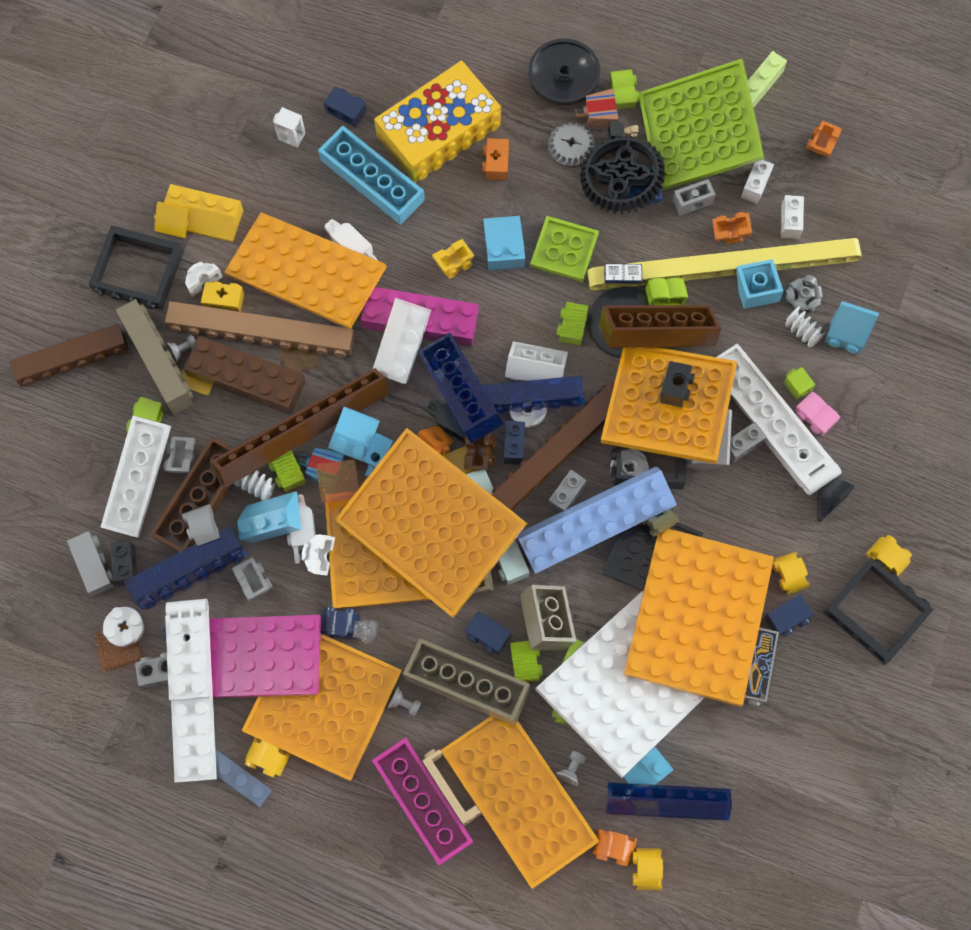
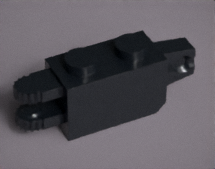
M431 400L426 407V412L436 419L437 426L439 425L445 433L463 443H466V431L491 432L488 428L478 423L477 417L474 414L461 411V408L454 403L449 404L445 402L441 404Z

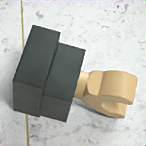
M609 121L607 129L608 137L611 139H615V135L618 138H622L623 134L626 137H629L631 134L632 138H635L637 133H639L637 125L624 128L623 123H617V121Z

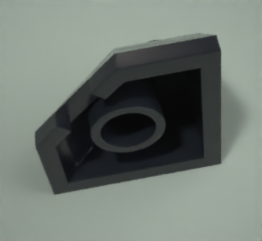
M836 477L821 487L817 493V520L821 523L851 493L855 486Z

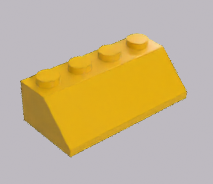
M170 184L164 201L167 204L189 209L187 232L233 243L244 211L240 200Z

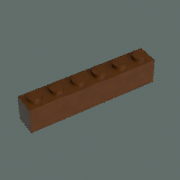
M115 324L9 361L15 381L20 387H27L33 385L36 381L48 380L57 374H66L71 369L83 368L89 363L103 361L106 357L121 355L129 349L119 324Z

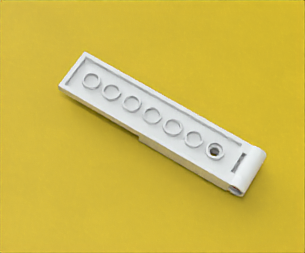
M738 343L717 356V358L737 361L731 392L732 399L752 424L754 422L758 424L767 436L764 441L808 495H811L842 473L839 466L827 454Z
M197 599L167 602L165 619L168 688L172 711L174 781L176 783L217 779L208 600ZM190 635V640L186 642L185 637Z

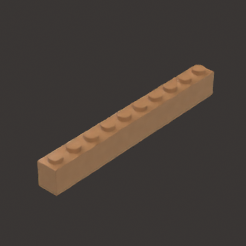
M171 301L169 302L165 319L168 329L173 332L186 331L192 335L206 334V336L211 338L219 336L230 341L239 339L250 344L258 342L264 346L278 345L283 349L298 348V350L303 352L311 350L322 355L331 353L342 358L346 356L351 357L355 338L354 329Z

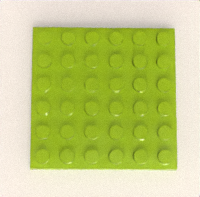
M742 59L639 92L647 140L660 152L665 164V182L663 183V188L660 189L661 191L765 159Z

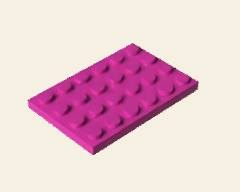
M320 615L209 619L213 698L318 695L321 636Z

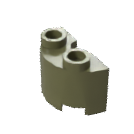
M668 509L642 523L643 525L647 524L651 528L649 533L652 536H656L675 526L679 522V518L674 511Z

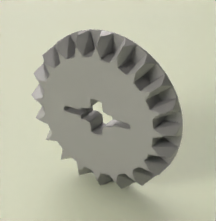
M569 122L568 124L562 123L559 127L556 126L548 139V149L551 156L557 162L567 166L583 164V159H586V153H590L591 148H595L594 137L590 130H587L584 125L581 126L578 123L572 124ZM574 140V144L570 147L568 142Z

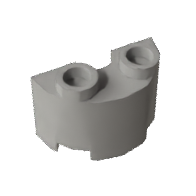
M171 438V444L167 445V455H170L168 461L165 460L164 472L189 473L195 464L196 454H193L194 445H196L195 438Z
M210 504L182 514L186 525H189V529H186L190 540L194 539L197 546L220 538Z
M253 557L232 568L248 601L273 588L269 578L264 579L262 575L265 571L261 563H256Z

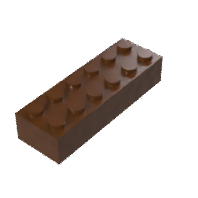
M711 305L603 306L599 321L608 348L716 346L721 332V327Z
M201 336L198 337L184 367V371L189 377L290 415L306 382L302 373Z
M214 437L210 438L150 533V536L155 541L186 558L189 557L196 542L194 539H189L186 529H189V525H186L182 514L210 504L215 515L233 484L228 487L223 485L218 479L211 461L233 449L231 446Z

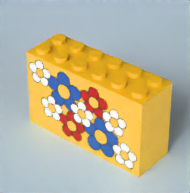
M461 60L374 119L376 136L413 182L416 183L419 180L425 179L433 170L436 171L441 168L446 161L453 160L461 151L469 149L474 142L481 141L489 132L497 130L501 125V106Z

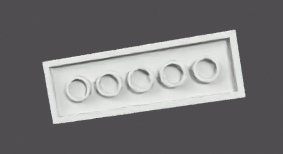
M132 416L101 528L140 537L171 426Z

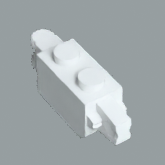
M333 219L326 223L325 229L331 236L332 242L377 260L372 254V245L349 223L340 225Z
M297 495L302 530L287 534L288 545H291L294 550L295 564L300 563L301 560L299 550H303L305 543L309 542L316 535L314 514L308 506L306 507L303 495Z

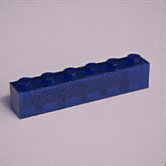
M582 376L469 386V408L472 414L485 415L490 412L501 414L505 411L521 412L524 409L541 410L547 407L558 409L561 406L578 407L581 404H585V388Z
M608 782L606 814L725 821L730 819L732 809L731 789Z

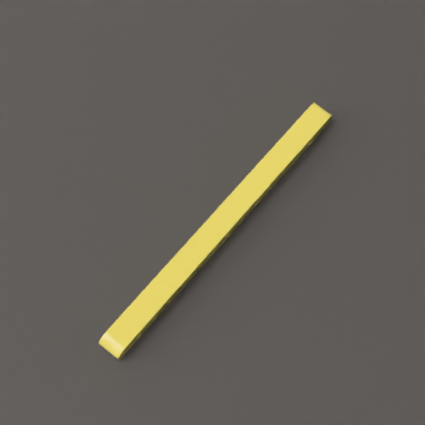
M851 238L628 263L642 264V284L604 283V266L590 268L587 274L590 290L599 291L617 287L643 286L647 284L648 280L655 277L666 280L671 277H677L688 281L737 275V266L771 259L774 261L776 270L855 262L860 260L862 255L859 240Z

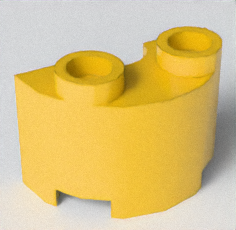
M463 239L453 243L446 250L442 249L432 254L434 261L449 279L453 278L462 269L464 271L472 266L471 261L475 256Z
M890 535L880 537L865 553L869 558L872 557L874 560H879L888 572H893L897 576L910 564V557L912 556L907 549L901 548L896 544L897 541Z
M792 552L773 560V570L775 573L779 572L781 576L779 580L780 587L787 595L807 589L810 585L805 577L808 575L805 564L801 557L797 558V552Z
M255 738L244 759L246 761L244 765L256 769L257 766L264 769V774L274 778L275 774L281 776L291 754Z
M636 848V852H633L632 862L637 864V873H633V886H636V890H662L663 859H661V848Z

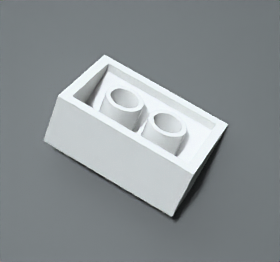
M513 341L508 355L505 377L515 381L524 380L531 384L540 383L551 388H561L568 352Z

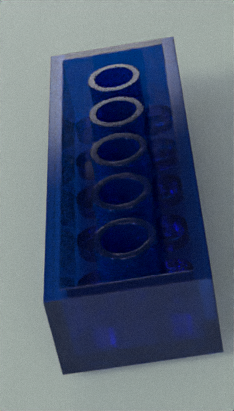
M451 332L418 351L470 443L504 425Z
M229 526L220 531V538L200 546L195 544L124 581L134 603L142 610L151 609L156 606L158 601L162 599L168 600L179 590L185 591L192 586L191 584L208 579L210 574L225 570L227 565L242 561L244 556L248 554L233 527Z

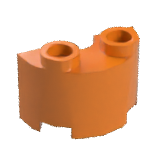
M822 121L819 127L815 126L811 135L814 139H809L805 149L829 158L842 129Z
M739 212L733 218L718 216L716 219H712L715 240L717 242L725 240L726 244L742 242L743 237L747 235L749 237L752 235L749 213Z
M597 829L596 837L600 842L594 845L592 854L596 855V859L608 861V858L616 859V864L628 867V863L632 864L637 839L620 833Z

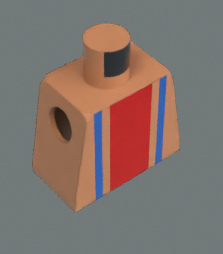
M614 89L587 95L585 106L575 108L576 118L587 117L589 127L608 128L609 121H617L618 123Z

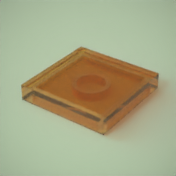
M355 459L316 464L321 502L351 500L359 489Z
M126 623L119 625V628H121L120 632H123L124 629L128 630L129 627ZM103 630L94 633L103 671L134 663L143 658L138 641L127 647H118L108 641L103 634Z

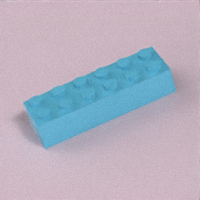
M344 126L318 150L320 160L400 225L425 201L422 188Z

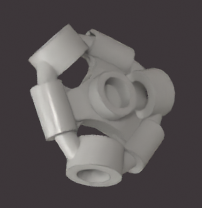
M806 275L801 279L798 277L785 290V300L790 302L793 308L799 306V310L803 312L804 310L813 312L821 306L820 302L823 298L821 286H818L817 279L811 275ZM794 290H796L798 294L797 300H794ZM815 298L808 306L806 305L808 299Z

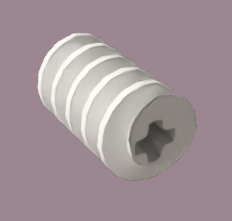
M798 306L787 317L785 327H791L792 333L797 331L796 337L800 338L803 336V343L809 341L807 346L810 348L816 345L826 332L820 333L822 326L817 329L815 328L816 321L810 324L811 317L809 316L805 319V311L799 314L800 307Z
M258 470L235 482V486H241V489L244 491L248 489L249 494L254 493V496L257 498L261 497L262 501L268 500L277 485V483L271 484V477L265 481V474L258 477Z

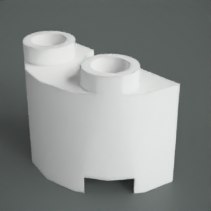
M199 262L188 269L185 283L191 296L194 297L203 291L202 286L205 282L218 281L223 276L215 264Z
M314 535V538L305 543L302 550V561H305L308 571L314 574L328 575L330 562L327 560V553L333 551L335 537Z

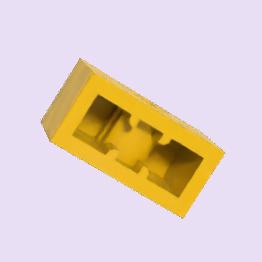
M218 281L205 282L201 304L204 307L241 312L245 293L242 286L235 283L227 285Z

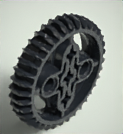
M624 134L622 138H618L615 135V139L608 137L607 142L602 140L601 145L596 143V149L591 148L590 153H586V159H583V165L580 168V183L590 203L593 202L595 207L599 205L600 210L605 208L607 213L612 210L614 214L620 211L621 215L623 211H627L630 214L632 209L637 212L638 207L644 209V204L650 205V200L655 201V195H659L660 189L663 188L666 175L663 158L656 147L652 146L650 142L646 143L644 138L639 140V137L636 136L633 139L631 134L628 138H625ZM618 150L614 161H599L606 154ZM635 151L644 154L651 160L654 166V173H651L645 165L636 164L637 155ZM591 176H595L600 183L609 185L608 194L611 198H607L595 190L591 182ZM650 184L641 194L627 199L631 188L641 189Z

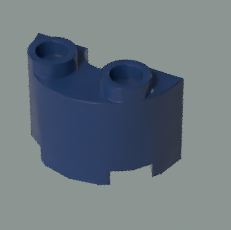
M326 607L324 612L321 613V634L329 638L358 639L360 616L355 614L356 610L344 609V612L336 611V608Z

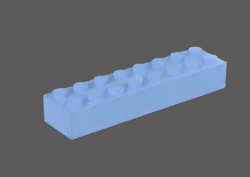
M656 466L521 531L517 537L536 574L677 504L662 471Z

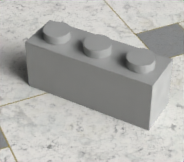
M88 531L67 540L87 592L94 597L114 588L112 582L113 573L106 568L105 564L108 561L104 553L99 551L98 547L101 544L96 535L93 536Z

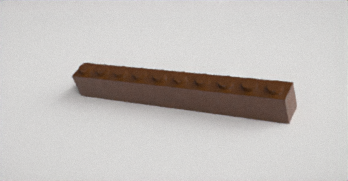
M374 368L213 459L211 463L218 479L225 487H228L336 425L343 407L359 412L390 393L386 378Z
M611 382L608 386L603 385L595 398H589L582 410L578 409L572 415V419L569 422L565 421L559 427L558 433L555 435L551 434L546 439V444L543 447L538 446L533 451V456L529 460L526 458L520 463V468L516 472H510L505 478L506 481L502 485L499 483L492 490V496L511 511L516 509L605 424L614 383Z

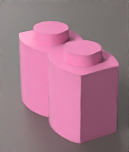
M813 391L795 409L796 416L802 422H807L810 425L811 431L816 435L824 436L840 419L838 413Z

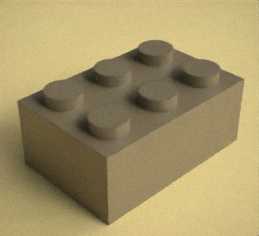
M531 585L520 594L530 650L564 651L576 642L565 586Z

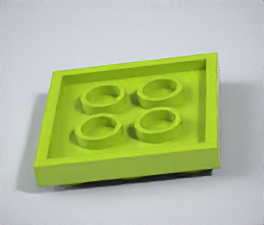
M546 216L530 267L583 282L599 231Z

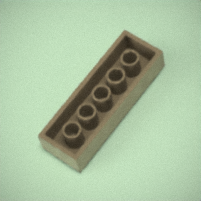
M135 299L116 309L173 415L194 405L191 400L194 396L144 305H139Z
M420 638L403 672V676L408 682L513 726L516 725L531 691L530 684Z

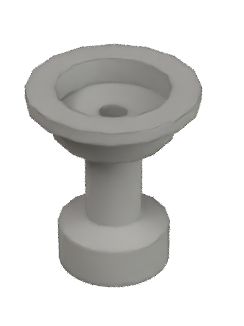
M191 335L187 337V342L178 346L175 343H166L176 363L181 357V352L189 348L193 349L196 340Z
M398 686L388 708H395L401 705L409 709L410 715L415 716L421 702L418 700L411 702L403 698V692Z
M572 751L570 755L572 762L568 770L563 769L561 772H557L556 776L567 784L578 786L579 783L575 772L579 764L583 765L587 758L579 752Z

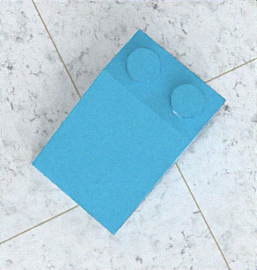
M520 216L483 219L488 271L525 268V251Z
M842 301L830 321L824 342L832 347H841L850 353L860 354L879 313Z

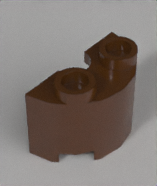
M466 431L465 444L467 446V453L465 455L464 469L487 470L489 467H494L495 456L493 455V448L496 445L495 436H491L488 431Z

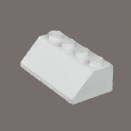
M395 298L373 369L376 368L383 376L404 384L409 381L429 320L430 309Z

